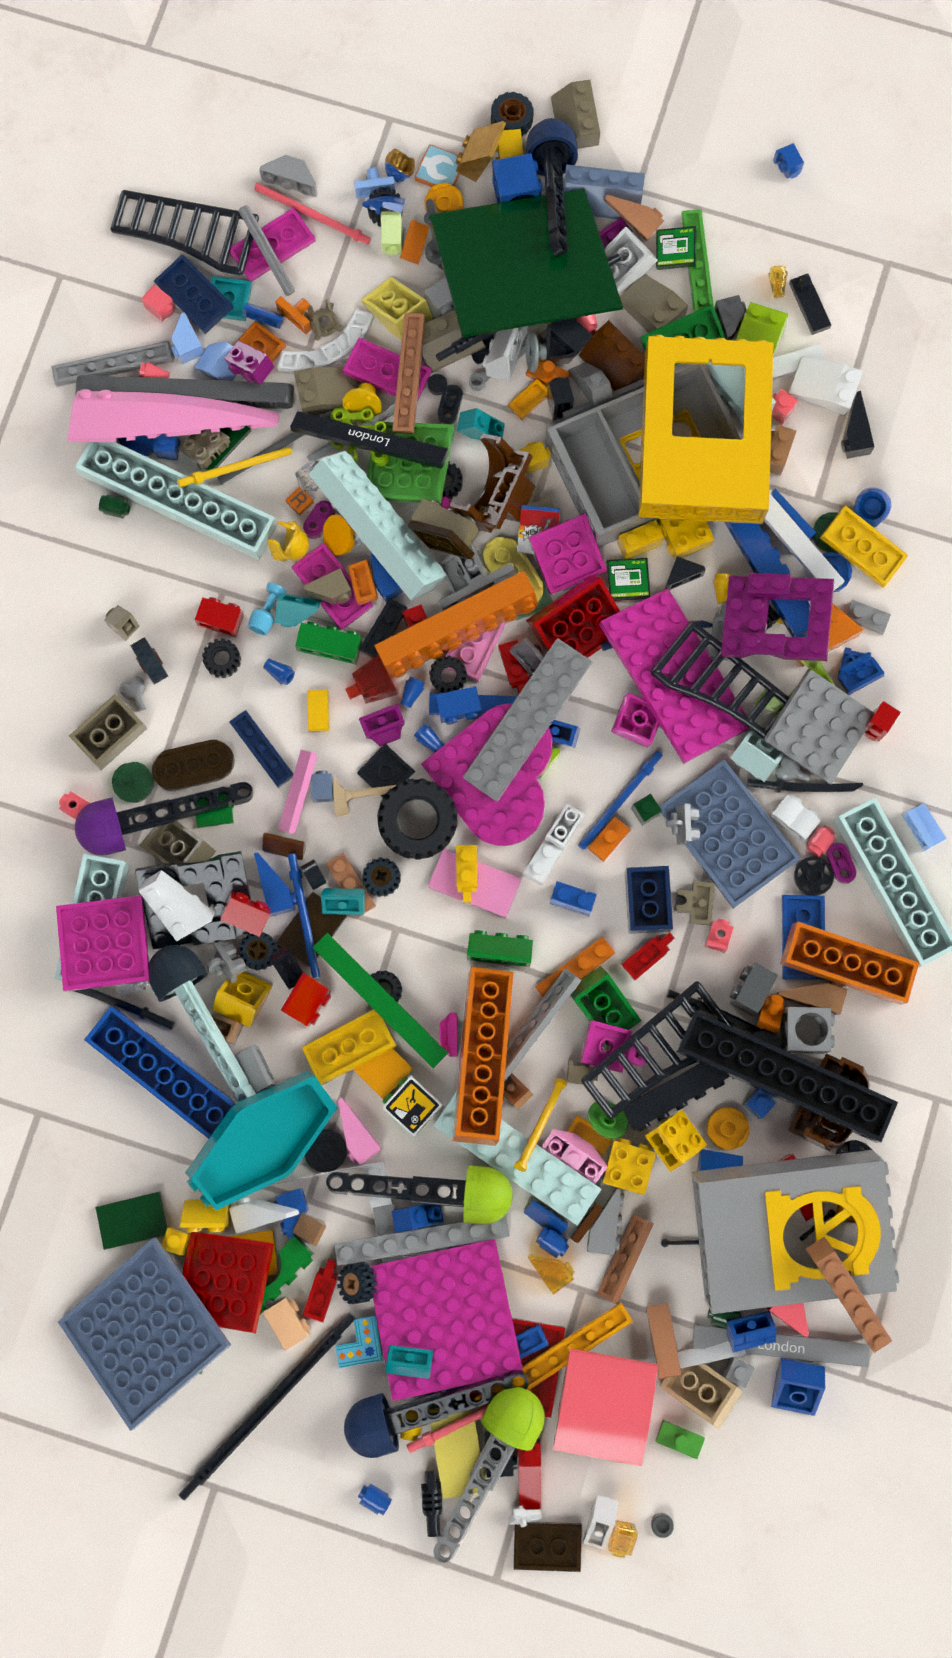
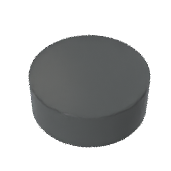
M658 1513L651 1520V1528L656 1536L666 1538L672 1534L674 1523L669 1515Z

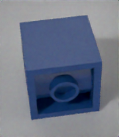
M531 153L492 161V183L497 203L541 196V191L543 190L540 178L537 179L538 165L537 161H533Z

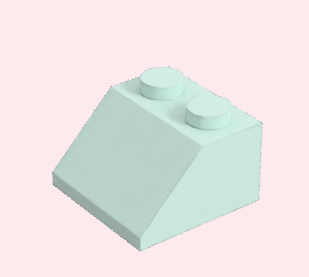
M750 730L731 756V759L738 766L752 773L755 778L765 782L784 754Z

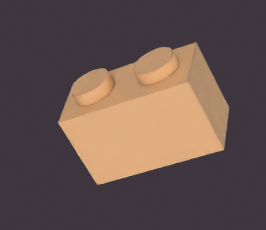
M288 1296L263 1312L285 1351L310 1335L308 1330L311 1329L306 1319H301L298 1315L299 1307L295 1300H290Z

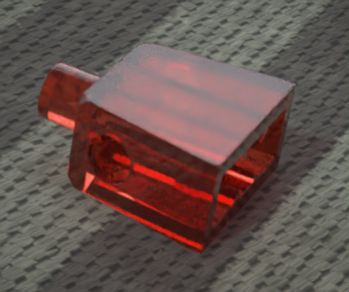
M379 655L353 672L352 677L355 684L345 688L350 700L361 695L365 704L397 695V690Z

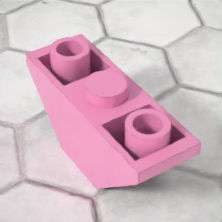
M553 1129L541 1146L594 1184L597 1183L608 1167L595 1147L575 1133Z

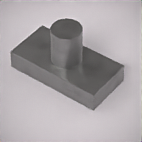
M527 637L510 649V653L530 676L533 675L544 658L541 655V647L537 644H532Z

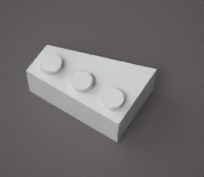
M162 870L145 879L139 889V893L176 941L210 923L216 912L211 906L209 908L199 901L200 898L195 894L191 895L184 890L180 883Z

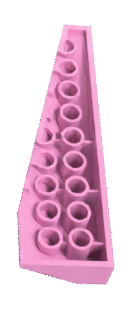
M84 389L77 391L73 400L68 442H117L116 438L126 437L127 441L136 440V436L146 435L150 439L156 438L163 433L167 437L201 434V430L211 429V433L220 432V428L226 427L232 428V431L240 430L247 425L251 429L278 426L280 414L247 405L202 397L163 393L111 392L110 390L90 391Z

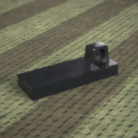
M809 274L791 279L789 285L811 334L814 335L830 329L831 322Z

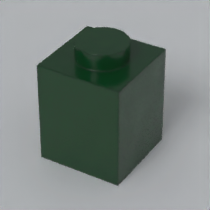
M651 793L634 803L631 808L642 826L660 816L662 812Z

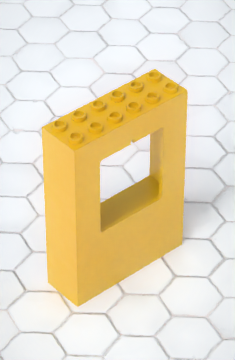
M662 335L648 337L644 363L638 517L763 524L769 510L773 342H767L766 340L753 342L745 339L733 341L724 338L713 340L705 339L704 337H695L693 339L683 336L664 337ZM709 361H711V365L743 366L745 368L743 439L679 437L672 435L674 367L676 363L708 365Z

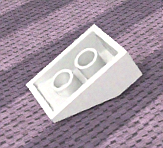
M627 227L604 249L607 259L617 253L621 256V261L610 266L618 292L643 276L658 261L641 240Z
M802 356L788 394L845 415L852 405L863 371L841 363Z

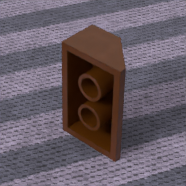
M609 320L593 334V337L579 354V357L584 362L603 372L614 391L633 384L644 376L645 355Z

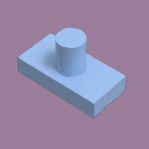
M375 167L367 169L368 180L354 181L357 199L367 198L370 194L374 195L373 191L377 190V192H380L379 188L383 187V191H386V187L390 188V192L392 189L395 190L393 176L379 178L378 169Z

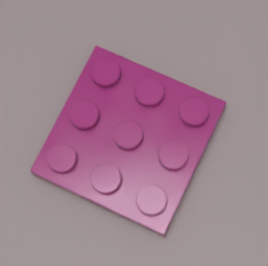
M585 513L528 537L547 589L551 595L580 583L592 575L596 576L607 571Z

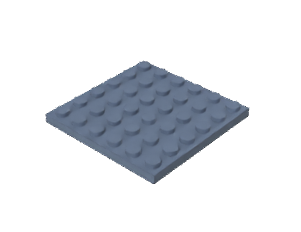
M157 1238L149 1240L58 1321L130 1431L135 1430L231 1346V1343Z

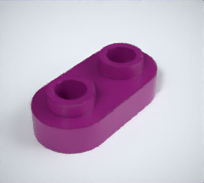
M323 500L318 502L305 520L303 530L308 538L317 539L321 537L326 520L331 515H335V510L329 501ZM322 508H327V509H328V510H327L326 512H324V513L321 512V509H322ZM312 524L317 525L315 529L310 528Z
M842 843L832 844L826 852V857L832 867L835 879L841 884H848L855 879L857 874L848 848ZM834 851H838L840 853L839 858L834 857ZM842 870L848 873L847 877L841 875Z

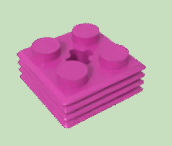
M627 693L623 698L611 732L648 748L653 743L659 722L656 720L645 699ZM636 717H639V718H640L639 721L642 722V723H640V724L636 723L635 718H636Z

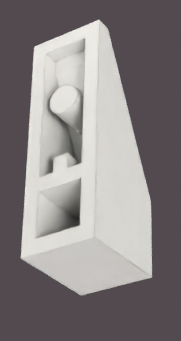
M249 1198L236 1201L237 1206L229 1208L236 1234L299 1214V1211L294 1208L260 1199L250 1202Z

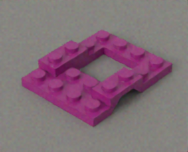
M749 573V576H729L721 656L745 658L751 655H771L783 660L827 661L834 579L793 578L791 574ZM770 599L811 601L807 638L786 637L785 634L766 633Z

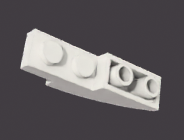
M569 804L565 805L523 873L525 877L541 886L585 815L584 813Z

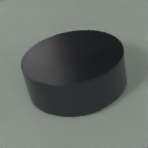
M441 374L430 376L427 382L429 392L437 396L442 395L444 388L447 387L446 378Z

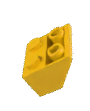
M184 1200L180 1228H186V1232L203 1231V1228H208V1232L224 1231L226 1227L230 1226L231 1214L229 1208H231V1204L215 1210L211 1205L206 1207L201 1200Z

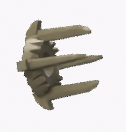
M329 299L325 301L326 308H320L314 312L312 305H309L308 313L305 312L304 314L310 321L312 331L316 334L314 339L318 341L321 336H329L336 331L340 332L344 329V326L339 325L338 317L333 312L334 303H331ZM326 317L330 322L327 326H321L319 319Z

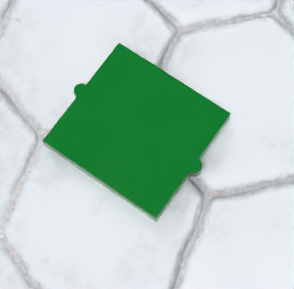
M220 794L217 799L224 802L229 799V796L227 794ZM200 799L197 805L204 807L208 805L209 801L207 799ZM234 805L196 815L197 828L234 823L232 812Z

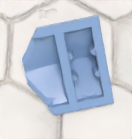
M225 341L208 345L197 362L195 369L214 380L233 381L236 375L229 371V365L224 358L234 346Z

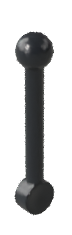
M832 1209L828 1210L827 1215L823 1217V1221L825 1222L829 1218H833L836 1215L835 1211ZM815 1225L803 1233L799 1239L804 1241L815 1231Z
M663 1239L661 1241L662 1247H668L669 1245H699V1239L680 1241Z

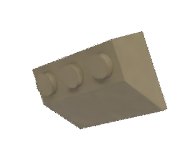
M591 80L571 82L551 96L554 118L566 122L572 128L577 141V149L598 146L600 128Z
M455 310L425 323L422 355L427 366L432 369V373L486 348L482 340L459 354L454 353L440 362L437 360V353L450 347L452 342L462 337Z

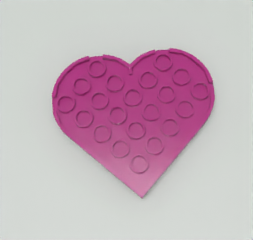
M512 703L498 705L488 710L421 763L432 780L438 783L437 785L441 788L443 787L449 796L452 797L457 813L473 834L482 841L497 846H510L521 843L528 839L540 826L544 814L545 796L537 778L545 771L551 760L553 744L550 728H548L498 802L466 781L463 776L508 712Z

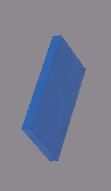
M782 895V955L792 924L801 922L825 930V896ZM782 965V979L825 980Z

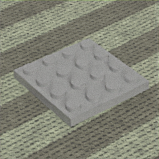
M808 669L763 740L828 784H832L866 731V725L874 712L811 669Z

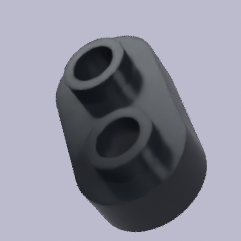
M448 385L443 390L438 408V419L442 424H453L458 418L463 393L457 385ZM451 395L456 396L455 399H450L449 397ZM448 413L451 414V417L446 418L444 415Z

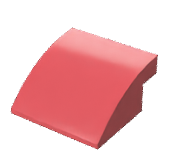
M570 1348L559 1401L558 1422L553 1450L642 1466L653 1407L658 1364Z

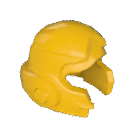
M277 521L278 525L286 528V536L282 547H280L276 540H267L271 556L275 561L282 562L302 559L309 549L307 534L301 530L295 521H288L287 523Z

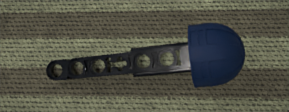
M548 118L539 122L530 130L526 141V154L531 153L533 161H537V174L545 176L548 231L550 234L549 245L552 253L556 257H560L568 252L563 174L566 172V165L576 164L578 149L575 133L572 128L564 121Z
M514 1370L504 1373V1377H491L394 1407L389 1406L383 1393L364 1398L355 1403L347 1413L344 1422L346 1441L353 1451L367 1458H378L397 1452L399 1450L397 1434L490 1403L498 1394L491 1390V1386L495 1383L501 1384L503 1390L516 1388L517 1386L513 1385L512 1380L519 1376L525 1382L522 1386L518 1387L527 1389L528 1376L522 1370ZM473 1390H479L482 1393V1397L478 1400H473L469 1394ZM463 1394H466L467 1403L463 1399ZM451 1398H455L458 1401V1405L454 1406L451 1403ZM435 1403L440 1409L436 1413H430L427 1410V1406ZM409 1410H415L418 1413V1417L415 1420H410L406 1417V1413Z

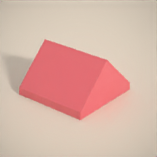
M803 1303L765 1308L806 1338L809 1335Z

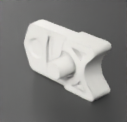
M518 1506L517 1509H513V1515L508 1517L509 1524H520L521 1527H525L528 1522L540 1520L542 1518L541 1511L525 1510L523 1506Z

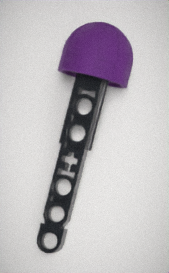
M239 782L231 784L230 787L223 786L116 812L113 797L95 801L85 806L78 814L75 821V835L85 850L96 855H109L125 851L126 847L122 835L228 808L232 804L236 806L247 803L253 798V789L249 783ZM245 788L249 790L247 796L242 797L238 795L240 789ZM220 794H227L229 796V799L224 802L219 801L217 798ZM200 799H207L209 801L208 805L204 807L197 805V802ZM190 802H193V804H194V809H192V806H191V803H190ZM180 805H184V811H181ZM160 809L168 811L164 817H158L156 812ZM140 814L147 816L144 822H137L135 818Z

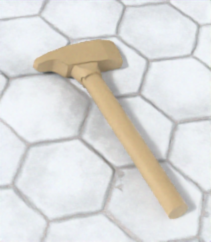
M334 777L333 797L335 816H343L350 812L347 801L355 798L383 795L396 785L352 791L345 790L343 786L338 784L337 777Z

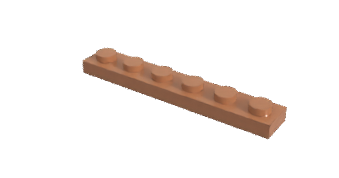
M424 313L404 314L392 430L394 433L414 434L426 320Z

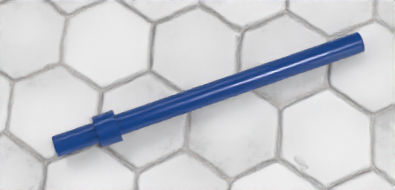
M656 751L647 762L641 765L637 775L581 840L578 846L582 850L587 848L642 780L653 772V767L663 756L659 751Z
M289 854L288 860L291 870L289 871V876L294 885L312 978H318L321 976L316 951L312 948L314 941L301 882L303 878L302 871L298 867L296 854Z

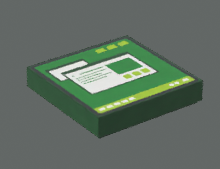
M696 226L656 230L657 270L696 266Z
M648 558L607 560L608 591L614 601L639 600L650 597Z

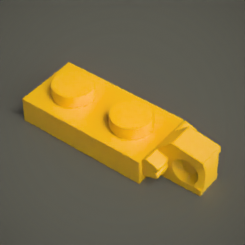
M456 845V887L458 888V893L463 892V904L472 903L471 892H477L478 888L477 845Z

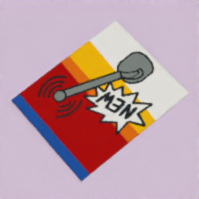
M521 505L517 552L534 554L528 537L559 524L560 509Z

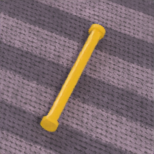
M561 1078L555 1079L552 1093L519 1161H516L514 1167L521 1172L526 1171V1164L562 1090L567 1086V1082Z

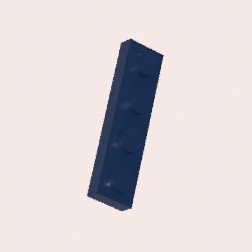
M246 710L229 721L278 788L293 778V772Z

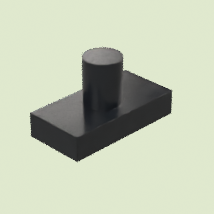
M285 947L269 957L287 988H293L304 972L289 948Z

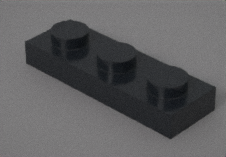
M389 598L359 651L378 661L380 656L374 645L392 637L403 619L402 612L407 610L408 607Z

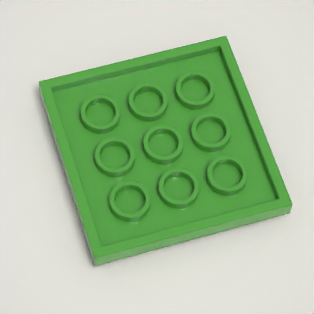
M384 422L387 426V434L448 448L449 454L442 469L389 456V461L386 465L377 466L371 454L367 472L368 479L378 488L381 495L387 501L420 503L422 499H426L428 501L434 500L441 504L455 427L452 424L415 423L414 434H401L392 431L393 422ZM380 426L378 430L381 431L384 427Z

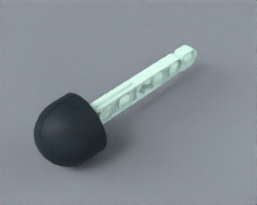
M170 945L161 948L152 956L148 966L149 983L158 1001L162 1002L177 995L227 1084L235 1093L234 1096L239 1102L255 1095L254 1089L251 1084L249 1085L246 1075L194 987L195 984L208 975L201 960L192 950L185 946Z

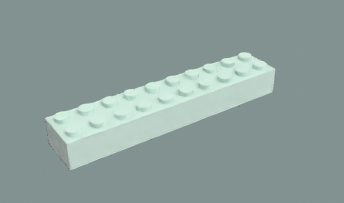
M89 442L75 466L81 477L257 560H260L268 545L267 540L271 539L278 526L275 517L203 483L179 487L177 479L188 476L116 442Z

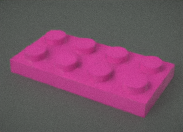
M294 208L261 228L280 263H283L316 242L315 236ZM245 238L233 245L229 253L237 265ZM254 239L244 270V275L251 282L271 270Z
M358 338L342 374L362 383H370L376 389L396 397L400 355L362 338ZM422 364L417 402L432 373L431 368Z
M324 543L291 567L304 585L341 569L351 589L352 596L347 602L342 604L321 602L322 608L341 631L374 607L372 602L362 605L357 603L350 575Z

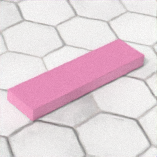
M300 750L278 830L295 834L317 759V753Z

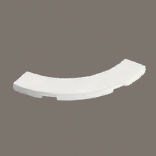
M355 309L343 333L337 339L321 346L320 349L310 352L282 350L277 370L279 372L294 373V371L312 367H330L351 354L358 338H365L372 325L374 313Z

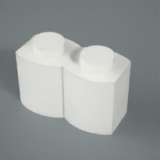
M787 795L770 817L797 839L804 842L821 820L818 818V813L813 809L808 808L807 810L801 805L802 801L798 797Z

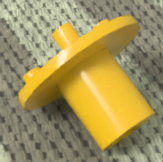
M370 383L360 384L359 388L351 389L343 397V407L349 413L362 412V410L368 408L372 410L375 417L382 412V403L376 396L375 387ZM368 413L364 417L368 418L371 414Z

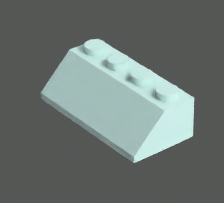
M709 361L708 365L704 364V366L710 370L711 380L714 386L717 385L720 390V398L725 401L729 411L739 417L740 423L743 425L745 368L743 366L711 365V361ZM772 397V410H773L774 405H775V403H776V401L773 399V397Z

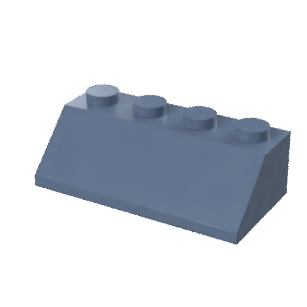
M566 165L564 192L585 189L593 217L619 219L620 216L603 199L606 195L641 204L645 173Z

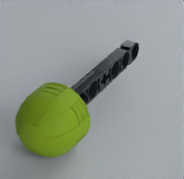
M469 1165L466 1180L421 1176L403 1178L367 1174L349 1175V1173L333 1172L326 1179L329 1191L334 1194L347 1195L349 1192L354 1196L410 1200V1203L464 1207V1223L491 1224L497 1222L510 1209L513 1197L512 1188L506 1176L497 1169L485 1166ZM338 1177L342 1179V1185L336 1189L330 1186L331 1180ZM356 1179L364 1182V1186L360 1190L352 1188V1183ZM377 1181L385 1183V1189L381 1192H376L373 1189ZM389 1182H392V1187H399L400 1183H403L404 1187L407 1188L402 1190V1193H398L397 1189L391 1188V1193H388ZM420 1185H426L429 1188L428 1193L424 1196L416 1193V1189ZM444 1186L450 1189L449 1196L445 1198L440 1197L438 1190ZM454 1187L457 1188V1189H456V1199L453 1198V1196H454V1189H453V1188H454Z

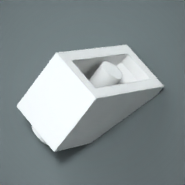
M596 1496L583 1544L605 1550L615 1526L618 1501L608 1497Z

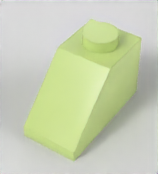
M381 212L382 253H387L388 255L401 253L403 240L401 213Z

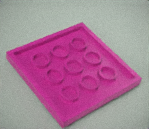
M142 895L56 906L63 991L150 981Z

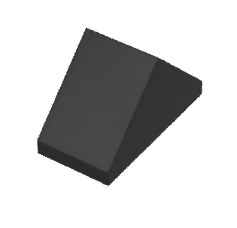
M677 556L665 589L672 590L703 577L706 571L705 567Z

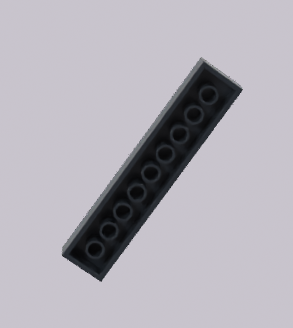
M696 1010L693 1012L676 1050L677 1053L875 1143H882L898 1104L897 1101Z

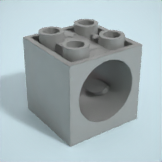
M784 1008L781 1019V1041L784 1047L781 1049L789 1053L825 1054L831 1052V1048L835 1046V1037L831 1035V1026L835 1024V1015L831 1013V1008ZM801 1016L813 1018L820 1027V1037L813 1043L814 1046L802 1043V1040L796 1035L795 1026L802 1019Z

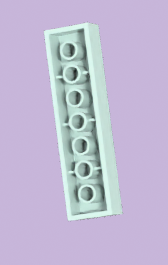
M343 451L321 458L309 476L408 598L413 600L433 591L447 574L417 539V536L407 527L404 520L394 511L391 504L385 500L378 488L372 484L365 472L359 468L352 456Z
M876 797L838 816L834 822L910 960L919 962V968L952 951V933Z
M457 1091L433 1125L451 1139L453 1137ZM502 1120L500 1139L496 1146L457 1142L577 1226L601 1191L600 1187L537 1144L526 1164V1171L521 1172L517 1170L514 1164L516 1161H519L529 1139Z

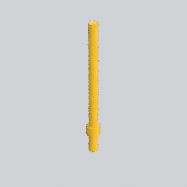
M286 447L205 472L197 471L192 473L191 476L177 479L179 487L190 484L198 485L204 483V480L292 455V450L290 447Z

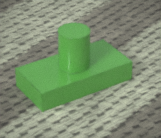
M663 1420L655 1442L698 1459L705 1437Z

